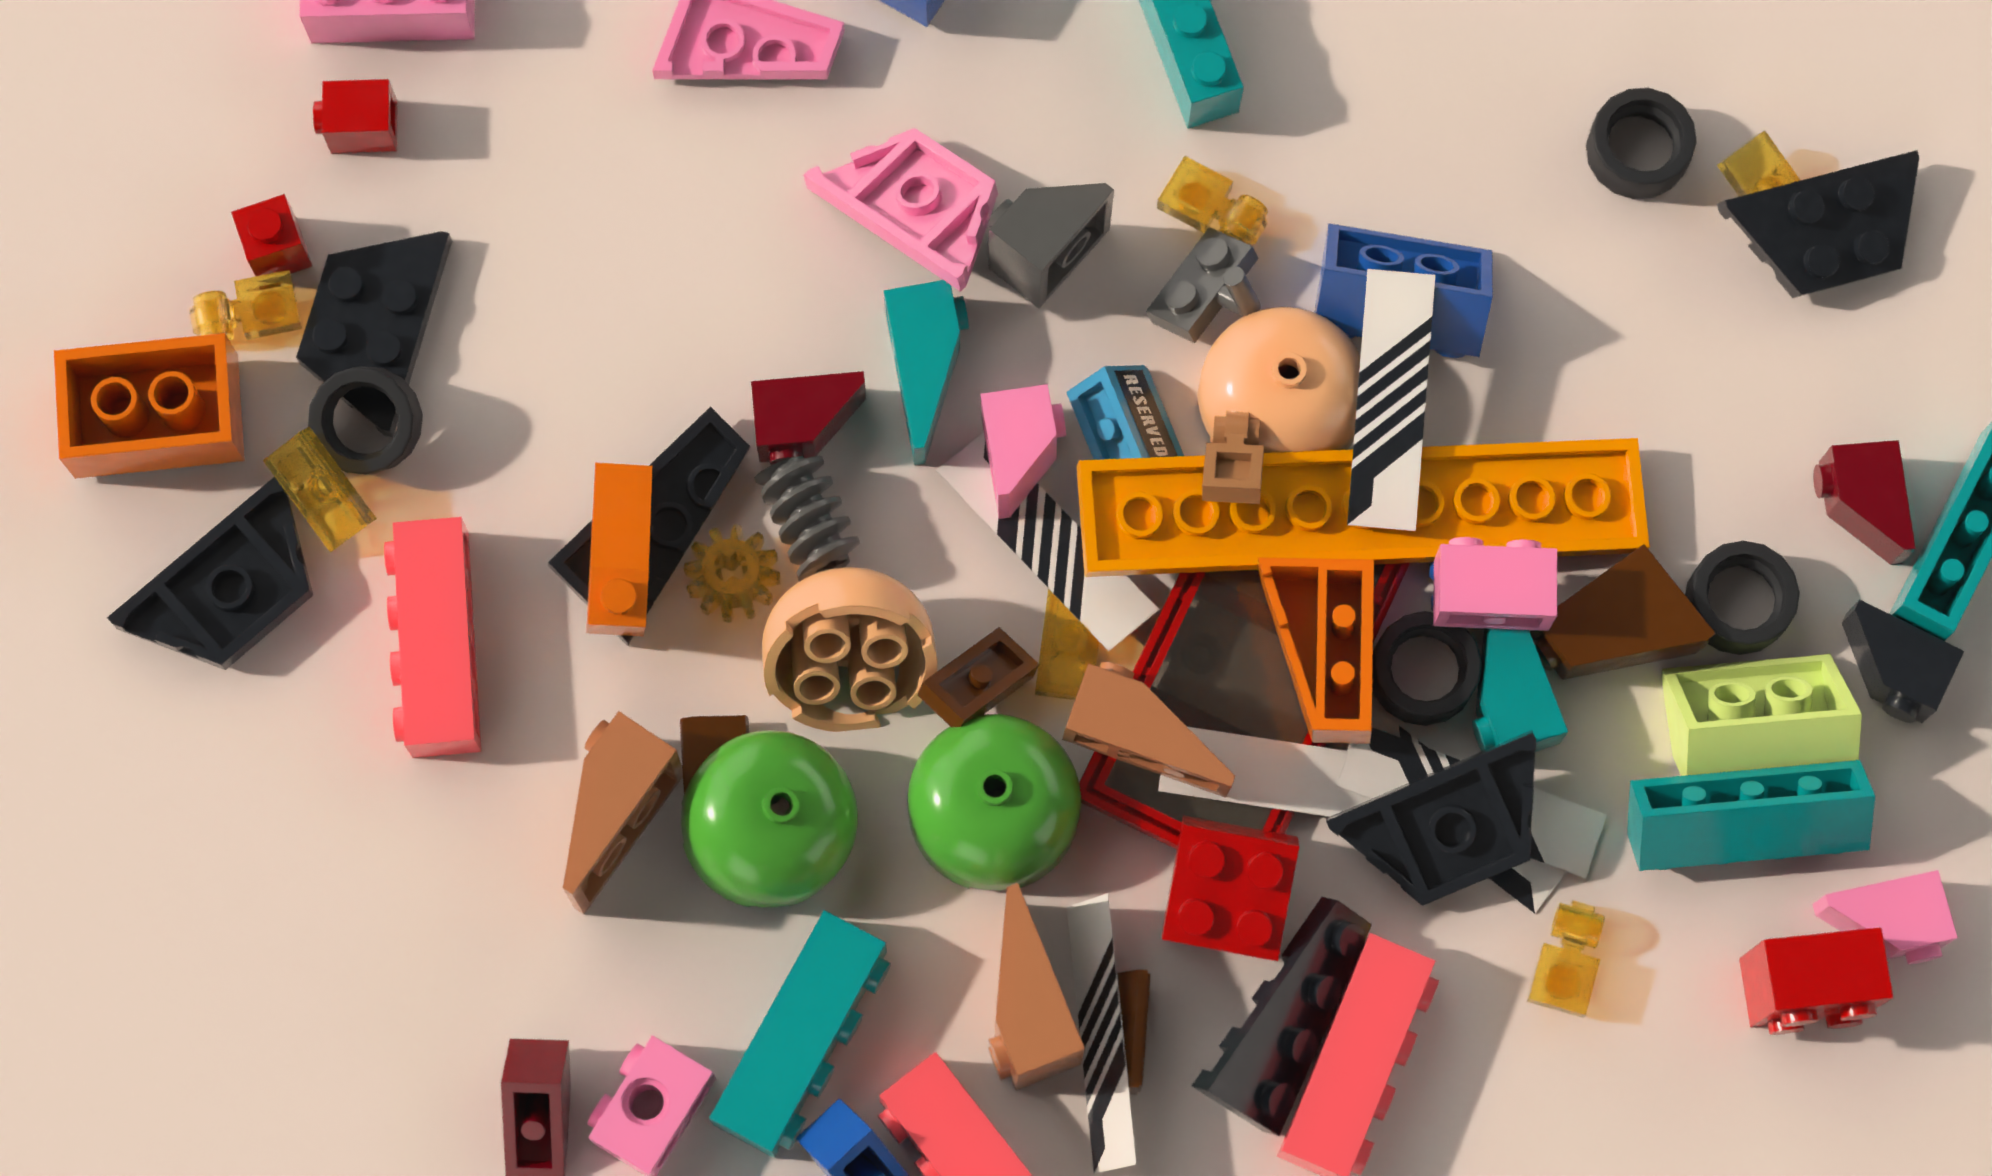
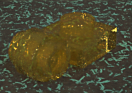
M1187 156L1183 157L1157 201V209L1202 233L1207 231L1215 218L1219 222L1220 232L1250 245L1257 243L1268 224L1265 218L1268 214V209L1262 202L1249 195H1240L1237 200L1233 198L1231 200L1228 199L1233 181Z
M290 270L235 280L234 285L237 295L235 300H229L223 291L200 293L193 297L194 305L189 309L193 333L199 336L225 333L228 339L231 340L234 338L233 330L237 328L239 322H242L243 332L247 340L302 329L293 277Z
M1572 900L1570 905L1559 902L1554 915L1550 936L1560 938V944L1563 946L1561 948L1547 943L1541 945L1526 1002L1581 1018L1586 1016L1601 959L1581 954V951L1584 950L1585 946L1596 949L1605 920V915L1595 913V906Z

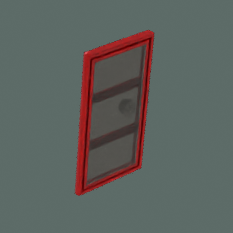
M1410 563L1374 565L1373 643ZM1258 570L1179 573L1132 671L1134 673L1133 679L1143 682L1187 727L1325 747L1327 743H1312ZM1095 751L1079 781L1082 804L1176 850L1183 815L1285 834L1295 813L1287 810L1158 791L1160 774Z

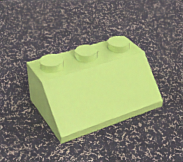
M1831 654L1662 669L1661 679L1672 756L1681 776L1859 760L1862 713Z

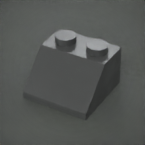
M1107 183L1025 189L1014 203L1010 199H1006L994 211L988 221V226L990 227L987 243L989 246L988 269L1039 309L1110 230L1114 189Z

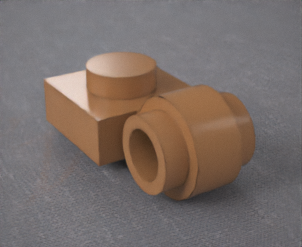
M1226 411V416L1214 417L1213 443L1206 442L1202 501L1260 504L1264 445H1259L1260 420L1249 418V412Z

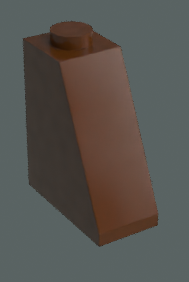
M1645 544L1557 606V617L1549 631L1530 630L1543 668L1547 671L1554 669L1562 680L1696 654L1716 634Z

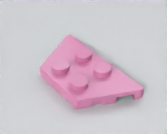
M916 128L893 136L882 145L868 146L850 153L851 163L823 174L819 166L809 169L803 175L807 188L960 292L967 286L998 196L994 179Z

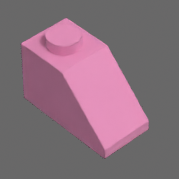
M1048 384L981 394V419L999 519L1011 517L1057 459V438L1066 437L1061 403L1051 405Z
M1938 870L1825 894L1812 904L1815 916L1840 931L1882 927L1887 959L1906 956L1908 965L1942 957L1941 948L1958 938Z

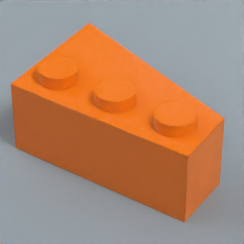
M1257 557L1259 578L1312 743L1370 744L1372 730L1374 560Z

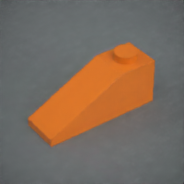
M595 462L586 633L644 636L649 577L652 466Z

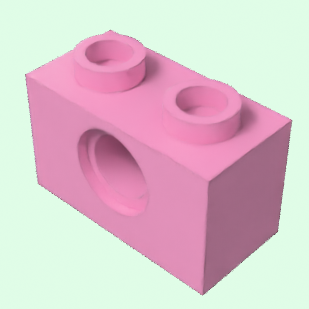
M652 1035L645 1047L637 1043L629 1052L619 1071V1074L626 1078L613 1098L605 1094L600 1099L587 1123L594 1128L588 1137L593 1144L645 1176L658 1175L716 1081V1077L711 1070ZM653 1090L662 1094L664 1105L658 1116L650 1120H641L633 1115L632 1105L640 1093Z

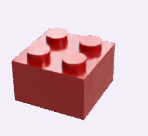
M1183 815L1162 926V940L1278 962L1300 848L1298 837Z
M1882 927L1764 939L1739 958L1750 1027L1768 1026L1770 1035L1800 1032L1805 1030L1804 1025L1825 1019L1828 1029L1863 1024L1862 1019L1876 1016V1008L1894 998Z

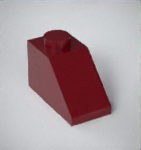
M864 371L751 381L759 462H770V465L794 457L802 456L809 458L817 456L866 400Z
M1899 440L1831 445L1820 459L1819 464L1815 465L1813 473L1815 493L1818 498H1824L1827 516L1890 565L1902 564L1916 547Z
M509 1040L501 1078L505 1176H565L571 1094L569 1040Z

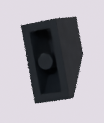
M1859 599L1846 613L1842 626L1870 698L1882 703V709L1895 719L1908 723H1913L1915 720L1923 723L1937 711L1964 651Z

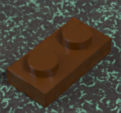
M998 627L922 683L917 695L950 727H962L973 718L987 713L1034 678L1040 664L1006 632Z

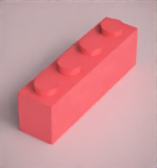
M462 517L393 522V541L384 543V558L387 575H395L396 596H388L387 598L389 627L391 631L398 630L399 651L390 653L393 686H401L402 707L393 708L396 742H404V746L412 758L482 752L469 532Z
M1372 933L1368 935L1356 960L1277 1157L1320 1176H1349L1351 1172L1361 1176L1374 1145V1142L1364 1139L1372 1118L1383 1121L1396 1088L1386 1084L1394 1063L1405 1066L1418 1035L1408 1030L1415 1011L1418 1009L1426 1013L1437 989L1439 980L1430 977L1435 960Z
M936 1051L879 1095L880 1103L885 1110L878 1115V1118L898 1144L908 1138L922 1157L915 1161L914 1164L922 1176H1032Z

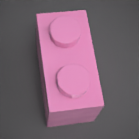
M1473 537L1454 538L1449 541V544L1440 545L1434 558L1433 626L1549 631L1557 617V549L1541 548L1540 542L1525 539L1510 541L1506 544V547L1484 546L1483 540Z

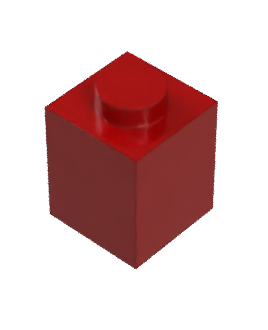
M389 79L322 81V101H314L313 125L315 134L323 135L330 153L397 152V99Z
M285 194L231 212L247 261L260 284L313 267L297 218Z

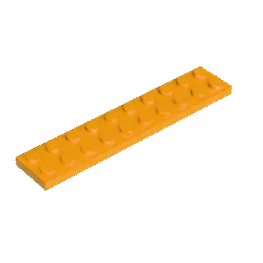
M1638 438L1422 447L1416 531L1347 525L1353 449L1264 453L1260 504L1202 501L1205 455L1079 460L1076 466L1085 577L1258 570L1257 557L1373 559L1374 565L1433 562L1441 544H1449L1451 539L1459 537L1481 539L1484 541V546L1505 547L1508 542L1513 540H1535L1541 543V548L1557 549V557L1630 554L1643 544L1648 549L1650 548Z

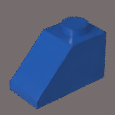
M840 1098L795 1138L826 1176H909L875 1132Z

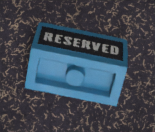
M1145 365L1104 366L1066 392L1094 460L1184 456L1153 379Z

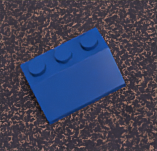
M1328 224L1315 303L1316 314L1333 322L1350 339L1355 336L1362 337L1367 269L1435 275L1430 349L1449 358H1461L1465 355L1480 357L1493 298L1492 250Z

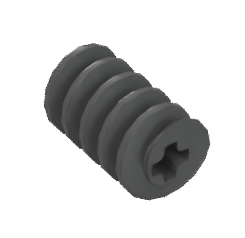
M799 456L782 460L765 468L754 477L755 483L764 485L761 491L764 503L773 505L769 512L772 522L782 525L778 532L781 542L791 545L787 552L790 562L795 565H801L796 572L799 582L821 571L846 567L850 562L848 553L860 544L858 536L840 538L839 533L851 524L849 516L832 518L830 515L842 504L840 496L823 498L821 495L833 484L831 476L814 478L812 475L824 465L822 456L809 458Z

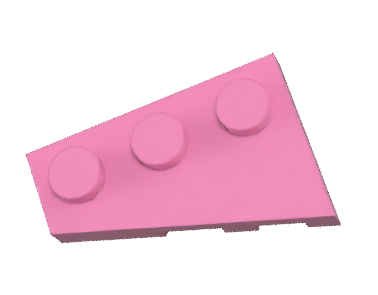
M679 0L652 70L654 79H827L845 32L844 22L773 0Z

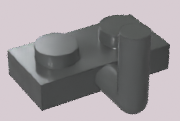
M1209 227L1146 310L1151 322L1188 341L1196 343L1222 307L1243 317L1259 311L1261 304L1246 277L1247 273L1259 259L1253 246Z

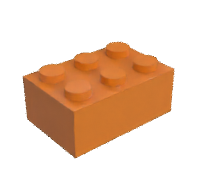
M225 333L54 350L59 460L75 479L245 461L238 354Z

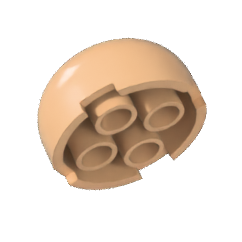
M1267 308L1238 319L1216 339L1206 356L1200 375L1197 404L1204 426L1210 436V442L1213 443L1214 417L1226 416V411L1249 412V418L1260 420L1259 445H1264V453L1348 450L1354 441L1361 357L1354 343L1346 333L1330 320L1301 308ZM1291 366L1298 370L1299 375L1296 378L1286 379Z
M856 567L835 568L821 571L801 580L790 588L773 607L763 632V673L768 694L770 696L774 695L784 706L792 710V719L824 731L840 732L881 727L877 714L896 713L908 705L915 709L923 701L917 695L922 683L937 672V655L933 627L923 604L900 581L871 569ZM899 664V676L896 683L894 666ZM838 666L848 667L850 695L853 703L868 711L859 714H843L823 705L833 700L839 693Z

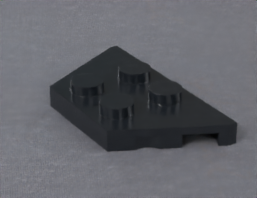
M1918 150L1739 196L1718 203V211L1725 220L1732 218L1751 240L1748 247L1761 262L1768 264L1774 270L1777 281L1792 298L1801 297L1902 269L1920 157Z
M440 231L329 254L296 356L300 365L319 381L323 382L337 372L353 367L365 366L385 368L402 377L409 385L452 244L450 233ZM359 387L348 391L340 398L372 422L384 436L393 438L398 415L395 405L385 393L371 387Z
M275 475L109 615L107 619L117 630L227 670L313 596L284 482L278 475Z
M1532 730L1330 816L1326 818V823L1333 833L1337 836L1340 835L1366 857L1367 861L1383 874L1391 877L1401 886L1402 890L1422 906L1530 861L1536 751L1535 735Z

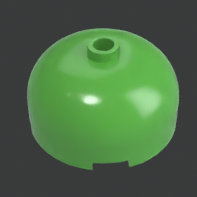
M980 715L968 721L962 727L946 728L921 753L912 771L908 787L909 824L913 838L922 855L937 872L952 882L969 889L973 887L984 890H1004L1016 883L1019 884L1020 888H1023L1051 872L1060 863L1072 845L1077 832L1081 811V791L1078 776L1064 748L1041 727L1022 718L1010 715ZM986 787L992 790L1006 788V791L1002 796L994 798L988 796L983 788Z
M765 730L746 733L718 747L704 760L695 772L681 803L683 848L692 868L703 882L717 894L746 907L793 906L814 896L844 866L854 846L858 828V810L855 793L847 774L838 761L814 741L785 731ZM781 798L786 799L790 805L784 816L775 814L770 806L777 803Z

